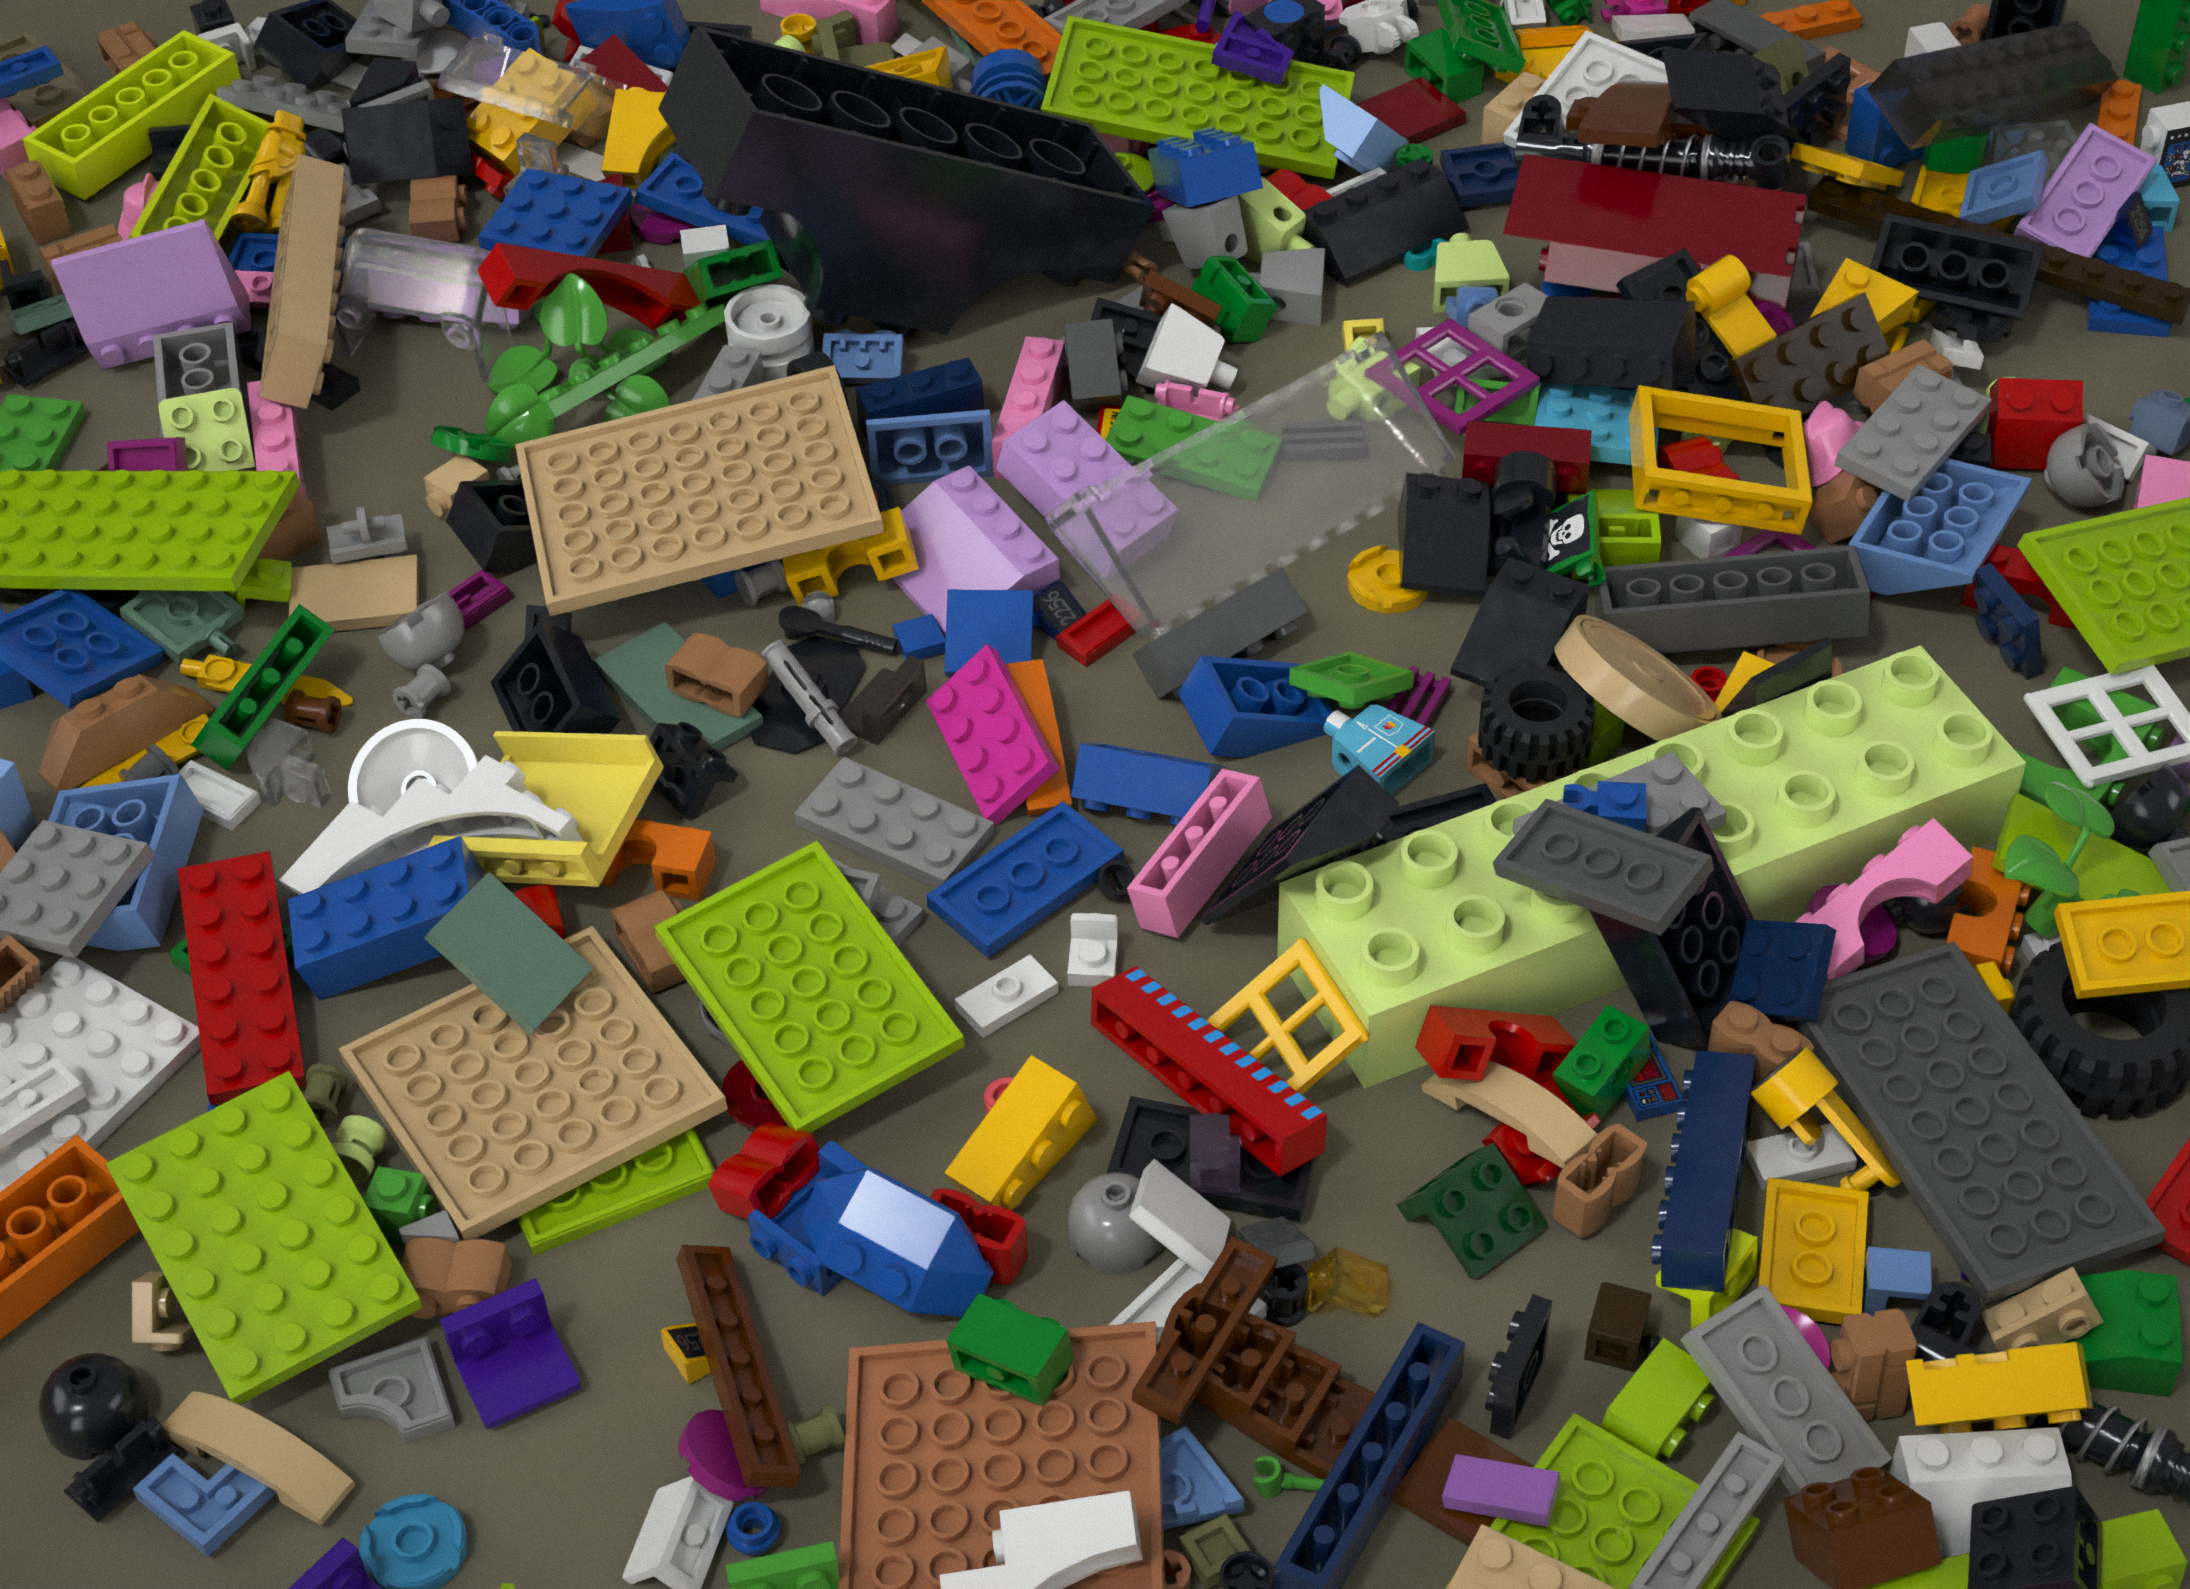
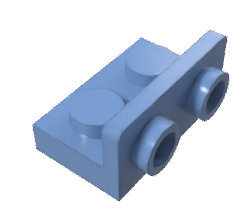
M841 329L834 333H824L823 353L827 354L834 363L843 384H872L876 381H883L902 375L903 357L906 356L903 334H896L889 330H878L873 334H857L852 330Z

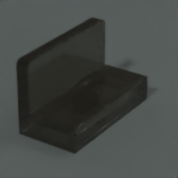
M910 655L895 672L887 668L881 669L839 715L850 731L857 737L878 746L927 692L924 661Z

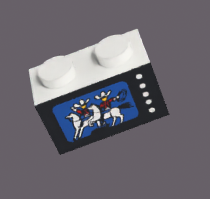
M2190 101L2151 108L2146 125L2142 130L2140 150L2158 159L2156 163L2163 167L2174 189L2190 186Z

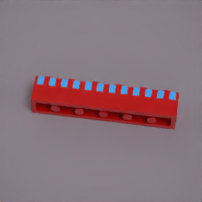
M1134 966L1092 987L1090 1024L1279 1177L1324 1153L1327 1114L1316 1104L1311 1103L1289 1086L1284 1079L1279 1078L1262 1065L1252 1054L1247 1053L1226 1037L1220 1029L1215 1028L1194 1012L1189 1005L1183 1003L1167 991L1158 981L1149 977L1137 966Z

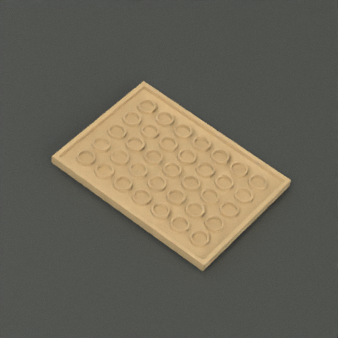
M835 365L515 444L546 606L550 616L573 612L606 602H613L621 598L656 591L661 588L696 581L712 575L740 570L744 567L779 560L788 556L815 549H823L827 546L885 532Z

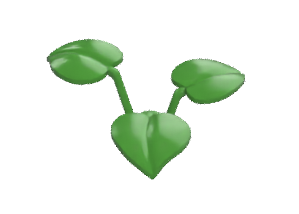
M569 273L544 301L540 312V324L544 334L554 344L569 346L574 343L575 350L580 358L569 369V377L588 368H590L591 372L600 368L598 364L600 359L594 355H589L588 351L583 349L582 343L595 345L604 339L608 329V316L605 306L596 291L584 279L574 273ZM630 375L622 379L616 387L615 394L611 392L609 387L603 390L606 398L612 401L605 409L604 422L671 406L668 395L663 387L656 380L646 375ZM567 380L560 387L561 389H564L570 386L571 384ZM516 383L503 389L492 402L486 418V434L510 442L513 450H516L515 444L552 435L555 420L550 419L534 424L527 409L540 403L538 392L531 384Z
M545 300L534 304V315L539 323L541 308ZM623 329L612 334L609 345L603 341L595 345L599 350L605 352L601 357L603 359L618 351L622 356L629 352L627 347L629 343L645 335H649L650 339L654 338V336L641 330ZM546 336L545 348L542 353L538 348L531 345H518L507 349L498 357L493 365L491 378L487 384L488 389L498 395L510 385L528 383L536 389L538 394L546 391L558 376L557 365L548 359L552 354L553 342ZM669 355L662 356L631 375H649L664 364Z
M2056 781L2050 782L2044 789L2047 804L2064 821L2080 828L2079 838L2065 863L2061 862L2057 852L2048 844L2030 835H2019L2008 848L2004 869L2005 879L2021 880L2045 889L2025 912V919L2035 931L2049 938H2054L2059 933L2054 916L2057 905L2059 903L2079 902L2081 899L2078 893L2080 887L2079 880L2071 869L2085 846L2090 833L2092 832L2101 838L2108 839L2113 834L2115 828L2112 816L2099 801L2081 790L2068 787ZM2121 889L2117 896L2107 894L2097 900L2140 896L2142 894L2129 889Z

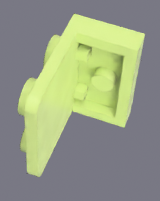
M228 388L164 399L159 403L158 408L164 438L185 437L187 471H257L243 398L238 389Z

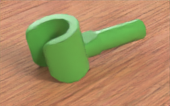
M1260 1456L1254 1461L1257 1473L1263 1476H1270L1268 1478H1253L1256 1491L1265 1498L1278 1496L1284 1488L1318 1492L1325 1479L1282 1472L1279 1461L1273 1456Z

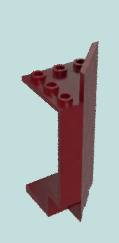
M1524 154L1503 234L1550 241L1549 247L1542 248L1539 260V271L1545 272L1543 281L1617 293L1620 292L1616 284L1621 278L1684 248L1687 249L1700 272L1728 254L1733 255L1744 264L1749 273L1751 285L1746 295L1752 302L1763 301L1773 303L1787 312L1807 195L1612 165Z

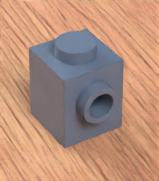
M2157 390L2137 400L2129 416V420L2133 421L2129 434L2150 443L2156 449L2171 456L2188 447L2190 442V404L2184 402L2183 396L2170 390Z

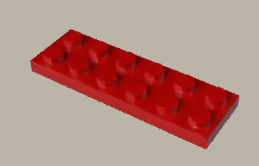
M270 851L177 868L206 1089L210 1105L226 1103L287 1071H290L299 1088L307 1086L274 866Z

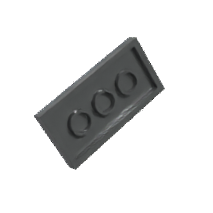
M1547 798L1493 861L1496 876L1660 936L1714 870L1712 857L1709 854Z

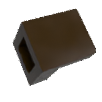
M1608 1282L1601 1283L1588 1329L1584 1360L1635 1372L1648 1322L1652 1294Z

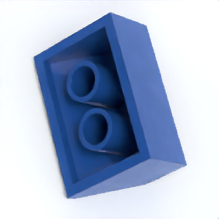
M1099 742L1080 743L1071 797L1083 799L1082 807L1094 810L1109 811L1110 804L1127 807L1126 815L1152 820L1153 812L1170 815L1169 823L1178 825L1221 769H1226V766Z

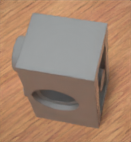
M1524 282L1470 313L1468 330L1508 357L1516 360L1527 353V340L1548 295Z

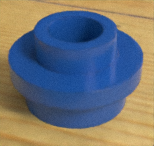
M760 1502L744 1503L736 1508L728 1520L726 1528L728 1541L736 1551L742 1554L758 1555L771 1549L779 1539L780 1522L778 1516L772 1509ZM751 1528L762 1529L757 1534H745Z

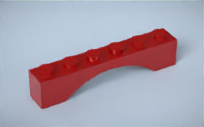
M499 242L496 243L477 270L496 307L528 311L534 304L545 300L569 273H574L584 279L596 291L603 304L635 318L652 330H656L657 327L676 318L679 323L686 320L685 312L701 304L684 273Z

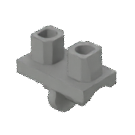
M361 506L356 507L357 520L326 527L332 564L364 560L363 558L378 555L380 558L403 556V551L408 550L401 514L379 515L367 518L365 507Z

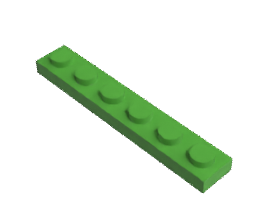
M706 302L699 304L685 312L686 320L679 323L676 318L657 327L658 336L650 339L649 335H645L627 345L628 353L621 356L618 351L599 360L600 368L591 372L590 368L572 375L568 378L570 386L561 389L560 385L542 392L538 395L540 403L527 409L533 423H541L560 416L725 321L724 310L726 307L724 303L708 308Z

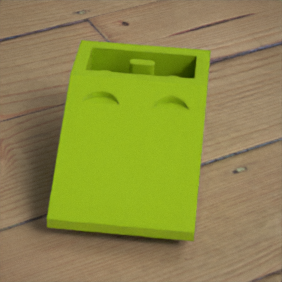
M1587 489V493L1593 490L1597 494L1600 558L1603 566L1611 567L1659 562L1661 550L1659 514L1657 512L1635 509L1633 489ZM1565 493L1566 504L1584 494ZM1576 569L1571 571V579H1588L1587 576L1580 578L1576 573Z

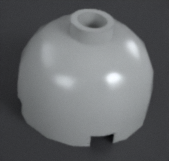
M2086 423L2059 435L2050 447L2047 456V468L2044 471V478L2049 489L2053 492L2056 491L2067 503L2083 508L2101 506L2121 498L2124 490L2123 467L2115 470L2111 457L2118 455V451L2109 434L2097 423L2089 425Z
M445 591L419 605L415 611L407 616L403 615L381 630L376 637L384 652L393 662L400 666L416 670L423 664H430L440 669L456 658L452 650L462 641L465 631L464 619L455 600Z
M1120 1172L1101 1174L1086 1182L1072 1198L1067 1218L1068 1240L1071 1251L1076 1257L1078 1253L1081 1258L1087 1260L1089 1268L1097 1272L1114 1275L1136 1272L1145 1267V1260L1151 1258L1156 1251L1158 1256L1163 1250L1164 1245L1129 1217L1140 1178L1132 1174Z

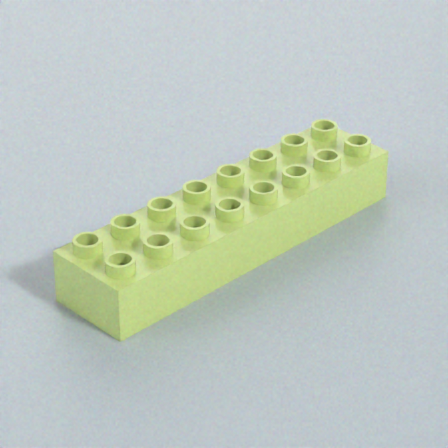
M1919 645L1280 882L1277 957L1279 958L1294 945L1297 939L1304 938L1307 940L1370 1034L1367 1042H1363L1345 1058L1364 1089L1428 1064L1417 1051L1415 1045L1430 1005L1552 1016L1628 986L1589 909L1509 881L1495 874L1493 861L1515 836L1512 832L1513 820L1536 810L1546 798L1553 801L1562 799L1564 785L1579 784L1588 788L1597 784L1598 781L1607 780L1673 751L1727 812L1725 825L1712 830L1754 919L1792 922L1805 914L1807 904L1822 887L1841 885L1843 883L1852 884L1863 875L1862 870L1871 859L1879 854L1888 855L1898 846L1899 839L1907 830L1915 825L1922 827L1932 818L1944 827L1968 852H1971L1972 846L1981 848L1999 841L2008 803L2016 793H2019L2026 762L1925 649ZM1298 967L1290 974L1307 1002L1317 994V991L1301 967ZM1326 1005L1315 1013L1332 1040L1343 1032Z

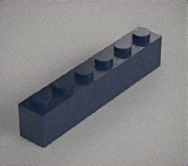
M1697 1051L1693 1070L1685 1069L1683 1099H1688V1101H1679L1677 1130L1682 1131V1133H1673L1671 1142V1163H1676V1166H1667L1665 1196H1670L1669 1200L1661 1199L1659 1205L1658 1229L1664 1231L1663 1234H1654L1652 1243V1265H1661V1287L1724 1292L1755 1102L1750 1092L1756 1085V1055Z
M1418 1322L1276 1562L1274 1589H1341L1391 1503L1397 1485L1411 1468L1459 1384L1463 1373L1466 1342Z

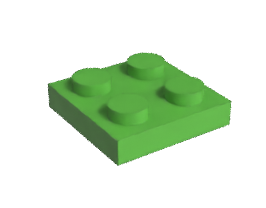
M1352 651L1291 667L1289 674V685L1307 690V695L1311 697H1328L1339 701V706L1349 709L1362 708L1365 706V702L1375 699H1392L1395 697V693L1412 689L1414 681V671Z

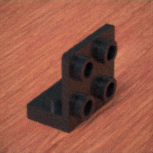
M2077 1486L1973 1504L1971 1512L1968 1589H2101L2102 1522Z

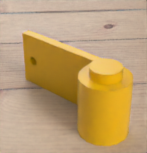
M1728 254L1688 280L1686 299L1687 301H1695V310L1701 313L1731 355L1736 357L1777 334L1746 295L1751 285V279L1746 267L1738 258Z

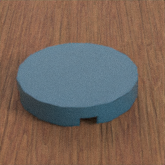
M425 1493L404 1495L384 1504L375 1512L376 1518L371 1521L368 1528L365 1525L360 1535L359 1553L368 1577L383 1589H438L444 1586L459 1572L468 1554V1533L459 1511L450 1503V1506H448L446 1503L440 1502L438 1497Z

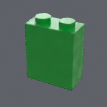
M772 239L698 259L682 272L686 275L700 303L706 302L707 306L732 299L740 291L753 286L774 284L783 277Z

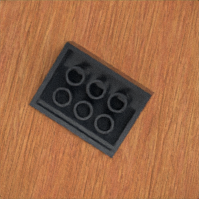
M1357 765L1274 826L1200 920L1207 926L1279 899L1280 882L1324 867L1329 863L1347 858V856L1351 857L1359 854L1369 841L1375 844L1389 831L1393 822L1388 818L1400 803L1360 765Z
M1692 807L1655 836L1711 855L1714 870L1664 933L1660 936L1600 913L1589 911L1656 1041L1705 1047L1710 1038L1713 1020L1729 1001L1747 919H1755L1701 808Z

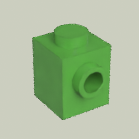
M377 1166L363 1200L388 1244L403 1246L399 1228L433 1215L435 1211V1197L430 1195L425 1174Z

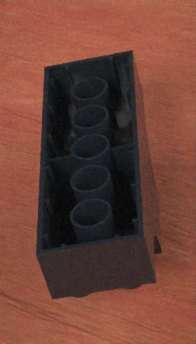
M698 25L695 26L658 108L678 140L676 146L677 154L684 161L694 166L706 185L703 191L705 199L717 209L735 216H746L752 206L763 208L759 222L778 250L777 258L780 267L793 275L806 294L803 301L806 309L815 317L835 325L845 324L849 316L870 319L880 329L903 334V338L910 337L915 329L947 335L960 315L973 302L991 289L1019 276L1041 271L1050 280L1067 287L1077 286L1082 277L1114 284L1155 208V205L1090 123Z

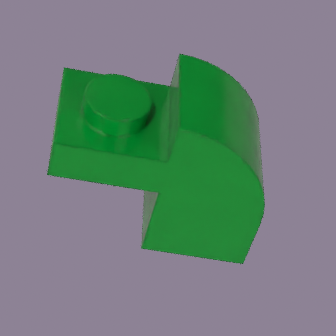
M1955 114L1953 125L1929 122L1922 155L1925 170L1967 174L1972 170L1982 168L1990 129L1976 128L1971 116Z

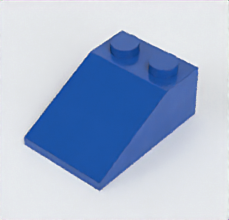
M579 0L567 3L565 6L582 46L595 49L615 34L645 64L660 69L678 66L691 37L677 0Z
M1201 655L1178 692L1201 739L1212 756L1247 758L1326 735L1323 727L1329 715L1334 711L1326 698L1311 697L1307 695V690L1289 685L1290 668L1301 665V663Z

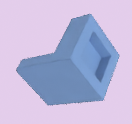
M1868 1246L1864 1264L1862 1313L1874 1316L1875 1311L1885 1310L1888 1297L1927 1300L1932 1291L1930 1252Z

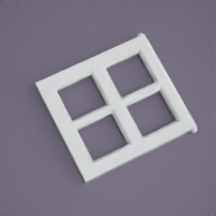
M2154 665L2112 676L2110 673L2024 695L2023 700L2085 788L2091 789L2101 784L2159 770L2166 763L2169 766L2190 762V713ZM2143 684L2160 708L2124 717L2107 693ZM2087 698L2104 722L2067 731L2051 707ZM2169 719L2186 743L2149 752L2132 728ZM2112 733L2129 758L2093 767L2076 742Z

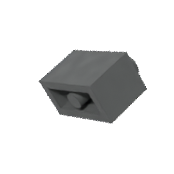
M1112 319L1065 323V344L1073 409L1076 412L1100 410V405L1121 406V394L1128 393L1126 369L1118 370L1117 356H1124L1122 332H1114Z

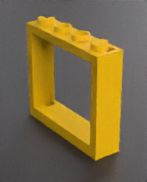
M1638 385L1628 418L1635 509L1801 535L1812 505L1801 411ZM1654 427L1782 447L1787 488L1658 468ZM1774 431L1783 432L1784 437L1773 436ZM1650 489L1658 490L1656 497L1648 496L1646 493L1648 494ZM1785 510L1790 511V518L1783 517Z

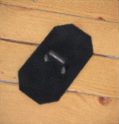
M815 635L787 646L826 699H832L839 707L837 713L840 715L866 668L855 645ZM772 671L769 676L768 686L753 704V707L763 716V725L750 732L754 744L797 754L824 743L825 739L816 728L811 729L805 721L806 714L786 690L774 671Z

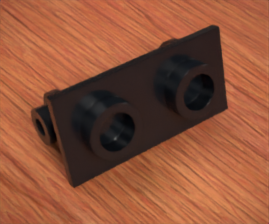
M62 320L40 333L43 341L42 345L39 346L38 340L32 337L20 345L8 349V355L3 357L6 365L1 368L21 386L26 387L65 364L73 362L76 358L89 352L86 344L76 337L80 333L76 323L73 320L68 322Z
M151 1416L146 1421L139 1419L135 1423L136 1427L119 1440L113 1450L109 1453L105 1452L81 1473L77 1471L73 1475L74 1482L64 1490V1493L97 1523L134 1493L133 1488L172 1453L176 1456L181 1453L176 1446L162 1435L165 1433V1429L155 1417Z

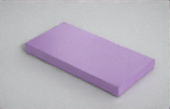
M2089 123L2043 188L2038 208L2024 215L2013 234L2092 258L2148 177L2158 159L2100 127Z

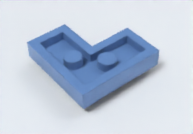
M174 1453L167 1457L133 1488L134 1494L141 1504L207 1557L277 1494L273 1489L228 1464L207 1481Z

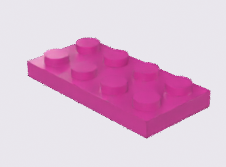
M986 644L926 700L983 818L993 821L994 826L1003 821L1059 770L999 651L992 646Z

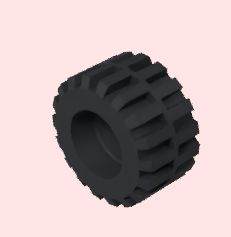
M1530 664L1524 669L1518 666L1509 668L1508 674L1499 673L1494 677L1493 683L1486 685L1484 695H1482L1478 732V746L1482 748V756L1486 761H1492V767L1498 772L1505 770L1508 777L1513 779L1518 777L1526 778V782L1536 783V779H1544L1545 782L1555 781V776L1566 777L1571 775L1572 768L1579 770L1590 752L1595 716L1594 698L1573 680L1567 671L1558 672L1556 667L1546 665V668H1539L1537 664Z

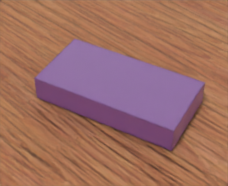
M1455 1454L1442 1494L1443 1507L1548 1527L1561 1485L1560 1472Z

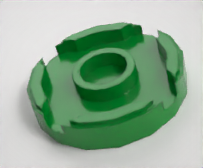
M447 425L434 427L430 440L433 445L474 458L496 462L511 461L513 447L506 440L485 433H470L460 427Z

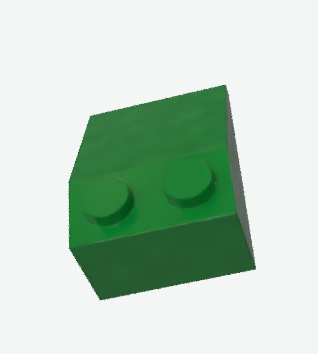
M2118 1270L2079 1276L2104 1323L2090 1329L2083 1336L2070 1339L2064 1343L2078 1342L2082 1344L2090 1388L2170 1397L2183 1363L2177 1276L2133 1270ZM2020 1291V1292L2011 1294V1295H2009V1298H2011V1297H2013V1296H2015V1295H2017V1294H2019V1293H2021V1292H2023V1291Z

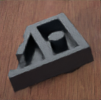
M1097 297L1090 321L1113 320L1114 332H1122L1124 356H1117L1118 367L1122 370L1126 369V373L1136 381L1162 316ZM1139 384L1146 391H1153L1152 387Z

